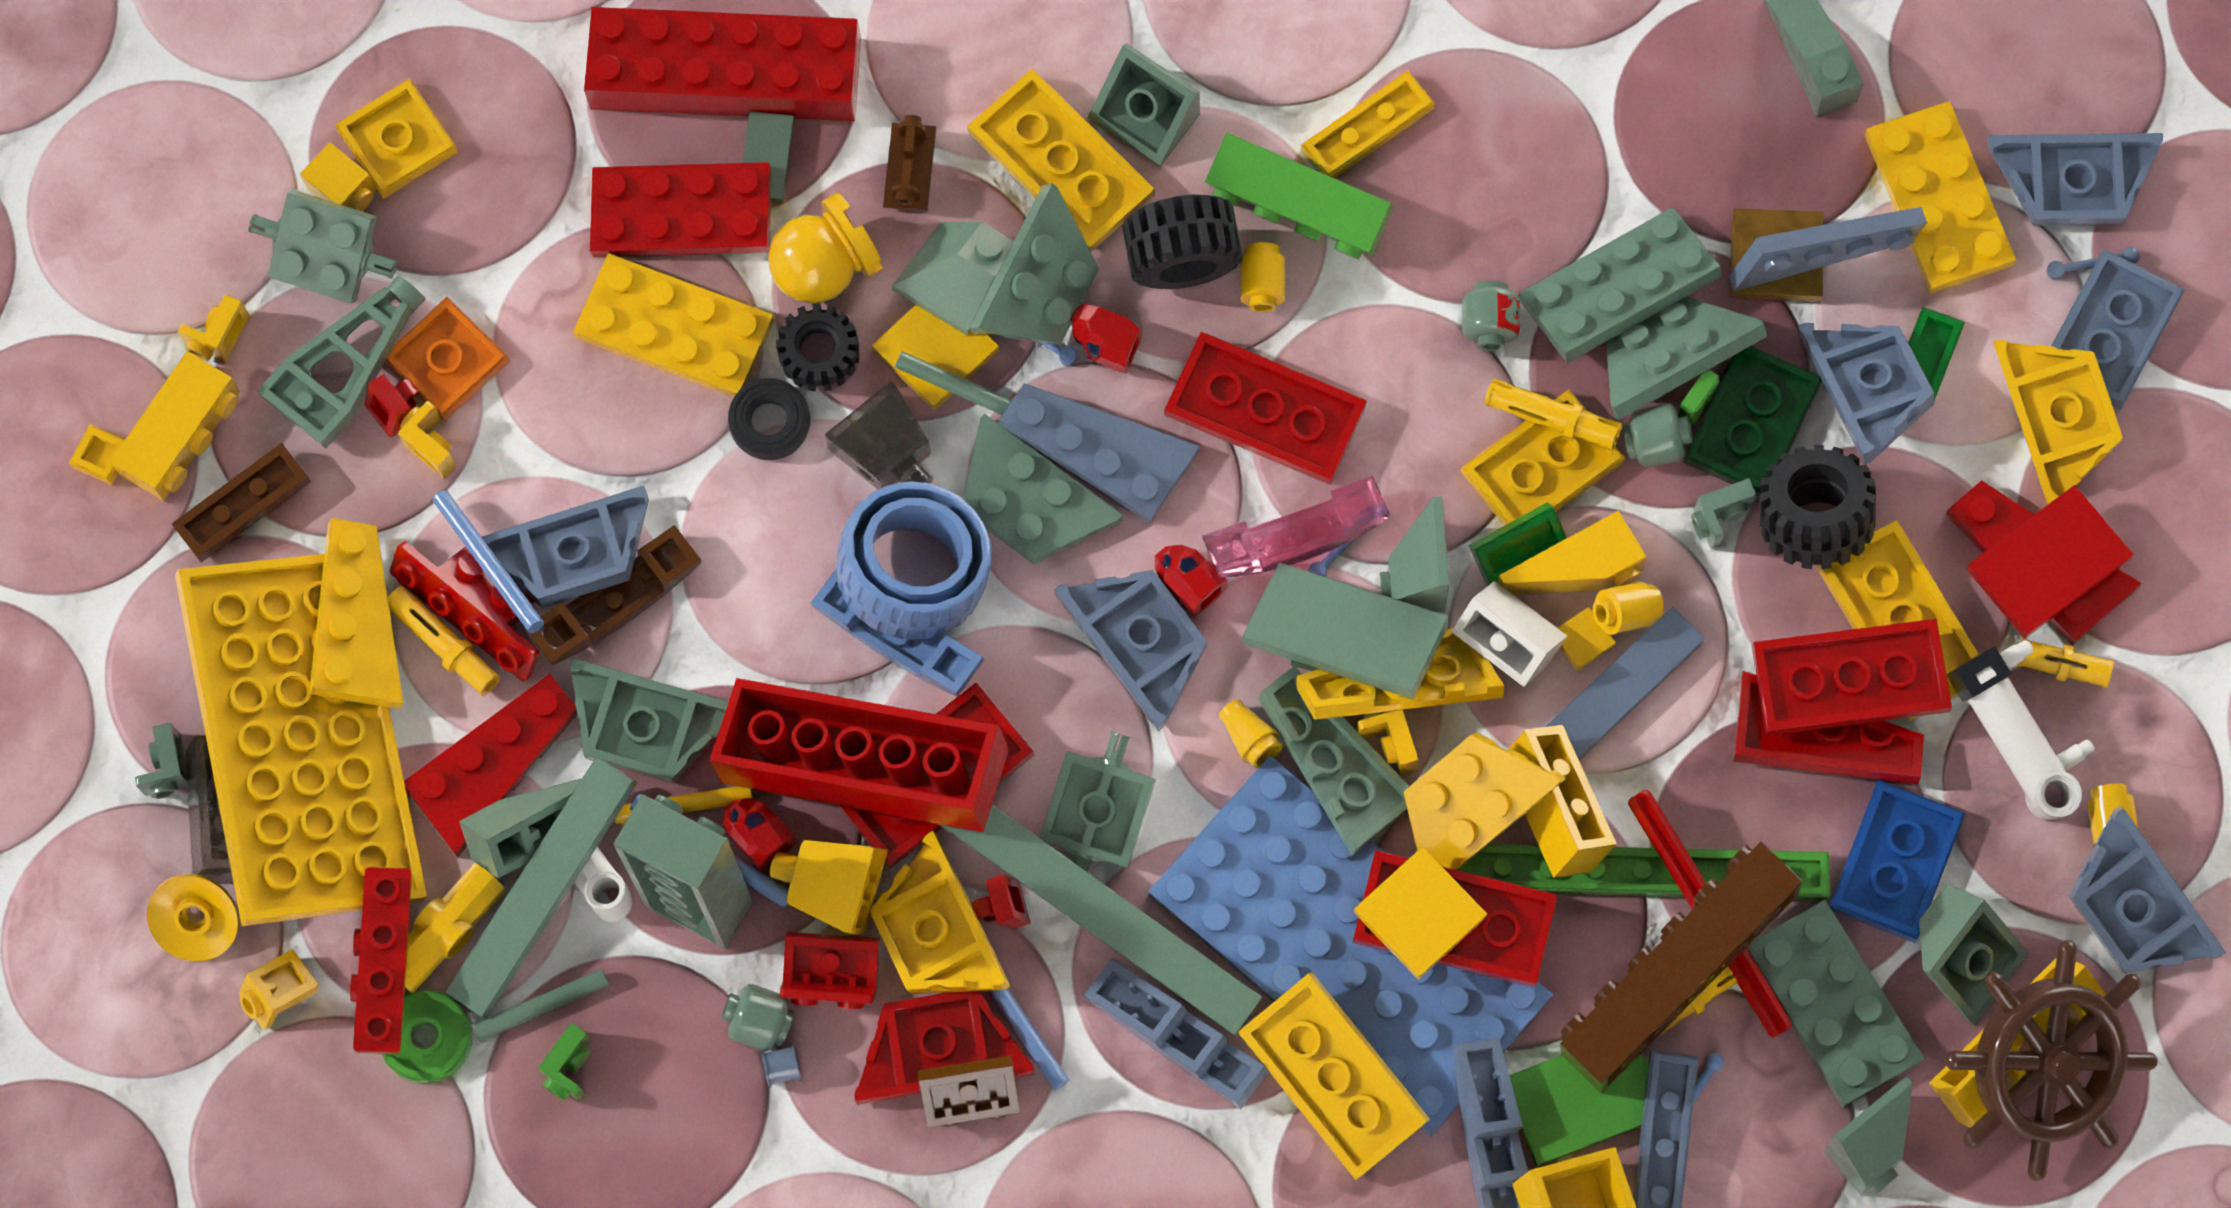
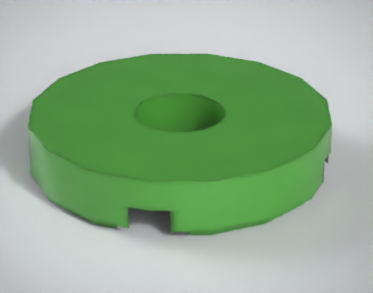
M421 990L422 992H415L411 995L407 994L404 998L401 1052L399 1054H382L386 1064L403 1079L417 1084L438 1083L453 1076L466 1062L472 1047V1026L465 1010L449 995L435 990ZM423 1025H431L438 1031V1037L434 1045L426 1049L416 1047L413 1043L415 1031Z

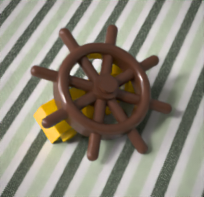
M2070 940L2061 942L2058 947L2057 958L2030 984L2016 992H2013L2002 975L1997 972H1991L1985 977L1986 988L2000 1006L1990 1017L1985 1028L1962 1051H1952L1946 1055V1067L1929 1082L1957 1122L1970 1128L1963 1137L1966 1147L1970 1149L1980 1147L2001 1125L2022 1137L2032 1140L2027 1172L2028 1176L2034 1181L2044 1179L2047 1174L2051 1142L2070 1139L2090 1128L2104 1147L2114 1148L2119 1142V1136L2104 1114L2115 1101L2122 1087L2126 1071H2151L2158 1064V1059L2152 1052H2128L2126 1032L2116 1012L2140 988V978L2135 974H2127L2106 994L2088 968L2076 962L2077 946ZM2096 1033L2097 1052H2078L2077 1050ZM2080 1071H2093L2084 1089L2076 1077ZM2058 1087H2060L2071 1104L2055 1113ZM2039 1088L2035 1117L2023 1115L2019 1112L2018 1108Z

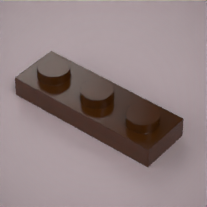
M281 443L174 521L172 526L202 563L308 485L311 480L283 443Z

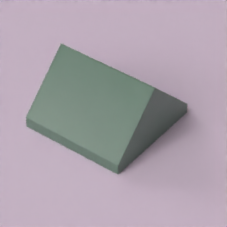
M1126 43L1122 46L1087 118L1161 165L1199 117L1200 91Z

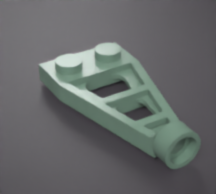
M398 275L387 288L381 289L286 357L257 392L263 399L326 449L356 416L366 398L369 382L376 379L408 318L422 304L425 297L411 283ZM396 299L401 304L396 307L391 302ZM374 320L382 326V334L367 354H361L347 343V338L363 322ZM333 353L345 354L354 364L353 373L346 386L338 393H330L312 378L314 366Z

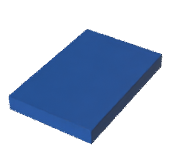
M1877 780L1829 905L1831 910L1916 943L1920 935L1919 920L1933 901L1966 813Z

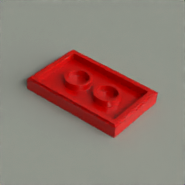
M2073 485L1969 563L1966 570L2020 635L2026 639L2130 561L2134 554L2077 486Z

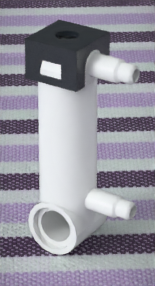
M2024 640L2018 645H2012L2001 653L1994 646L1947 673V677L1962 702L1968 700L2024 791L2027 807L2032 814L2042 820H2054L2070 815L2079 807L2082 800V790L2075 777L2066 771L2084 761L2087 756L2094 752L2095 747L2090 740H2084L2080 744H2074L2060 754L2055 755L2008 678L2012 674L2009 669L2024 661L2025 657L2033 653L2032 644ZM2049 783L2056 785L2062 792V802L2058 808L2050 806L2044 797L2045 788Z

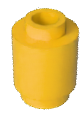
M1268 242L1249 244L1245 247V255L1242 256L1243 260L1240 263V300L1254 312L1266 313L1274 311L1277 305L1285 301V257L1281 255V248L1276 244Z
M1635 582L1599 591L1593 604L1595 622L1604 632L1610 635L1649 627L1655 620L1661 618L1664 611V602L1659 589L1653 584L1647 585L1644 582Z
M2107 784L2090 790L2091 800L2087 801V808L2094 846L2112 811L2118 806L2124 808L2139 829L2134 797L2132 794H2128L2126 784Z

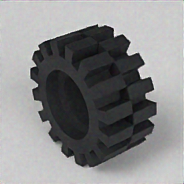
M820 303L812 304L813 310L806 311L805 306L797 308L799 315L794 317L790 313L785 318L786 326L780 325L778 330L779 340H776V348L780 364L788 379L792 377L794 384L801 388L803 384H806L808 391L816 392L817 386H823L824 391L832 390L831 384L837 382L838 386L846 382L844 376L846 374L852 376L855 372V362L859 363L860 347L856 329L853 323H849L848 316L844 312L837 314L836 308L831 305L827 306V310H823ZM824 333L835 341V351L828 360L815 363L807 360L802 355L801 345L809 335Z

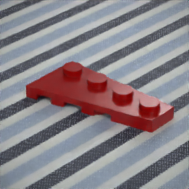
M1982 480L1946 512V515L1983 553L2035 515ZM2118 569L2051 619L2049 623L2073 646L2138 590L2142 583L2121 569Z
M1746 671L1742 672L1733 762L1919 784L1922 770L1923 734L1887 721H1877L1766 736L1756 675Z
M549 673L404 780L406 791L457 858L467 847L459 821L498 800L504 799L511 790L514 791L525 778L524 774L538 758L543 757L577 716L576 706Z

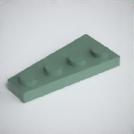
M1293 666L1262 690L1258 700L1277 732H1279L1280 737L1350 854L1354 856L1408 812L1403 792L1410 786L1344 717L1314 720L1297 690V676L1302 673Z

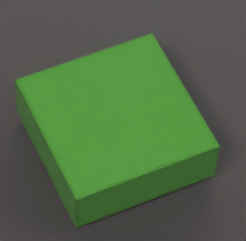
M1710 370L1700 375L1682 401L1678 412L1679 417L1688 416L1690 425L1695 424L1717 390L1719 384L1718 375Z

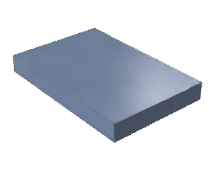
M2103 249L2051 346L2056 349H2076L2094 352L2112 406L2121 410L2185 289Z

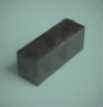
M195 735L186 750L192 874L208 877L219 884H234L206 735Z

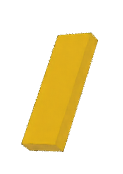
M1407 70L1302 143L1301 151L1318 172L1335 179L1434 110L1435 103L1410 71Z

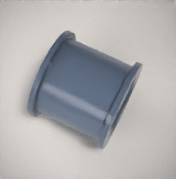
M791 1044V1047L767 1053L761 1051L769 1088L774 1084L799 1079V1081H802L794 1044Z

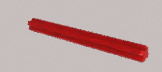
M1643 790L1629 799L1628 806L1693 910L1695 908L1693 904L1696 901L1694 899L1695 895L1707 883L1649 790ZM1746 948L1728 967L1768 1035L1774 1038L1792 1027V1022Z

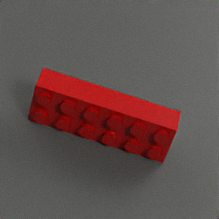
M591 7L584 92L591 110L749 117V113L752 111L793 115L794 119L855 121L861 51V34L858 19Z
M736 678L709 761L723 784L984 833L1009 748L997 725Z

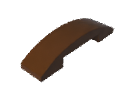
M675 525L637 550L638 557L634 560L629 581L579 596L566 606L561 602L541 616L544 625L539 631L529 633L525 628V631L551 665L578 654L630 622L671 591L701 564L700 557Z

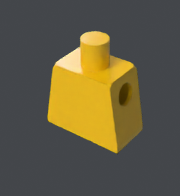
M804 840L798 856L780 851L775 854L770 867V877L790 883L786 898L787 904L845 933L865 935L870 918L869 910L874 903L888 850L870 846Z

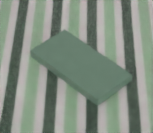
M1279 562L1242 638L1246 646L1414 699L1449 626V620L1446 615Z

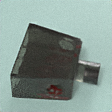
M892 381L825 433L828 449L877 490L895 484L897 481L901 483L924 482L929 484L933 482V477L920 464L931 454L929 441Z

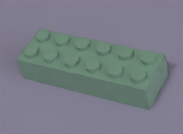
M642 794L613 845L644 906L726 950L753 900L748 891L747 883L743 879V873L739 869V863L736 861L734 852L730 847V841L723 836L725 830L704 817H700L698 822L687 818L681 814L683 808L669 798L658 795L653 800Z

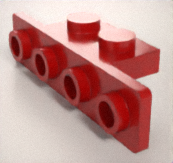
M406 541L397 546L389 572L396 578L399 584L412 591L429 605L437 615L442 616L461 631L470 642L478 645L494 658L504 670L511 672L522 682L527 681L532 676L540 651L512 628V626L520 621L466 546L439 567L434 565ZM521 590L530 602V604L533 606L535 601H533L523 590Z
M368 867L365 869L361 928H355L353 937L354 956H359L358 974H352L350 982L351 1002H356L353 1049L356 1053L399 1054L401 1052L412 890V872L408 868Z

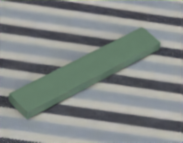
M595 757L447 988L446 993L480 1017L488 1018L638 784L636 781L603 759Z

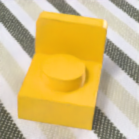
M225 294L220 305H215L209 312L205 322V333L181 324L178 334L187 345L185 350L198 358L210 361L211 357L227 362L250 315L242 301Z
M427 401L421 408L415 407L408 412L401 422V430L398 432V435L405 448L445 480L457 467L449 453L453 447L440 434L432 430L441 417L436 407Z
M1403 710L1364 714V719L1358 721L1357 732L1364 739L1386 733L1387 736L1381 738V744L1387 763L1389 765L1396 763L1400 776L1417 771L1419 759Z
M292 949L247 973L239 991L240 1003L244 1012L251 1019H256L263 1029H266L273 1025L277 1014L314 995L319 984Z

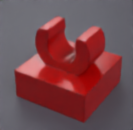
M383 374L369 382L364 406L386 434L392 438L401 430L400 425L404 417L416 406L417 403L413 397L419 395L420 391L410 378L393 386Z
M1001 874L985 880L989 896L971 902L978 919L984 918L986 923L996 921L998 925L1012 929L1031 924L1020 882L1012 877Z

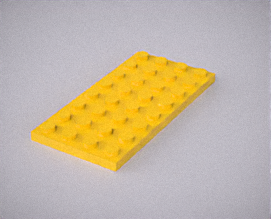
M324 554L178 569L175 575L242 926L362 911L365 869L368 867L410 869L412 872L411 904L422 903L427 898L389 707L309 694Z

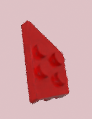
M979 991L948 992L883 1004L877 1022L878 1027L874 1039L871 1041L866 1056V1064L859 1086L856 1087L854 1098L856 1105L919 1095L921 1094L918 1079L919 1070L1010 1055L1015 1078L1035 1074L1033 1064L1012 1039L1011 1034L995 1016Z

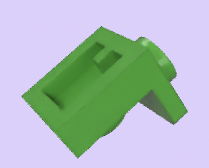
M573 1023L568 1026L539 1065L538 1070L546 1078L542 1086L562 1101H565L570 1095L580 1102L585 1093L580 1086L567 1078L566 1075L569 1071L576 1073L586 1062L591 1052L587 1048L591 1040L586 1032Z

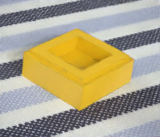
M89 424L69 464L73 469L112 486L118 472L110 461L125 439Z
M1590 607L1558 627L1560 631L1567 635L1560 649L1577 672L1612 650L1616 645L1611 635L1604 632L1595 622L1593 611Z

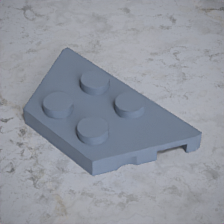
M2163 133L1989 135L1987 148L2033 225L2124 224L2163 141Z
M1814 323L1799 325L1800 337L1864 465L1871 463L1934 405V392L1900 326L1877 325L1872 328H1866L1856 324H1841V331L1814 330Z
M643 485L482 536V538L516 585L541 608L630 580L649 498Z
M1153 570L1131 573L1126 578H1116L1113 576L1096 579V583L1068 587V584H1064L1054 589L1056 597L1156 730L1160 731L1163 729L1207 647V640Z
M2118 806L2114 809L2068 897L2119 969L2127 974L2148 970L2153 966H2171L2183 964L2187 960L2204 957L2216 958L2226 953L2124 808Z

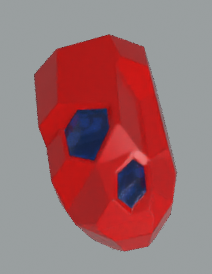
M1088 304L1078 306L1070 319L1073 328V338H1075L1077 343L1083 345L1088 359L1126 374L1140 345L1142 327L1125 316L1098 306Z
M1184 545L1165 546L1155 555V571L1180 606L1193 617L1202 613L1228 588V580L1196 549Z
M753 798L735 799L724 808L723 824L727 833L738 848L761 872L771 867L772 860L778 851L787 853L797 843L794 835L781 820L760 801Z

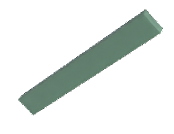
M994 805L991 807L984 833L940 825L1236 1037L1238 1035V1032L1263 1000V997Z

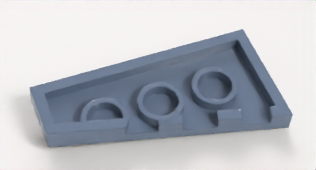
M1916 207L1757 237L1729 274V278L1735 292L1884 249L1900 250L1914 243V238L1927 224L1922 207Z
M1025 383L998 422L1000 426L1148 523L1152 521L1200 449L1199 445Z

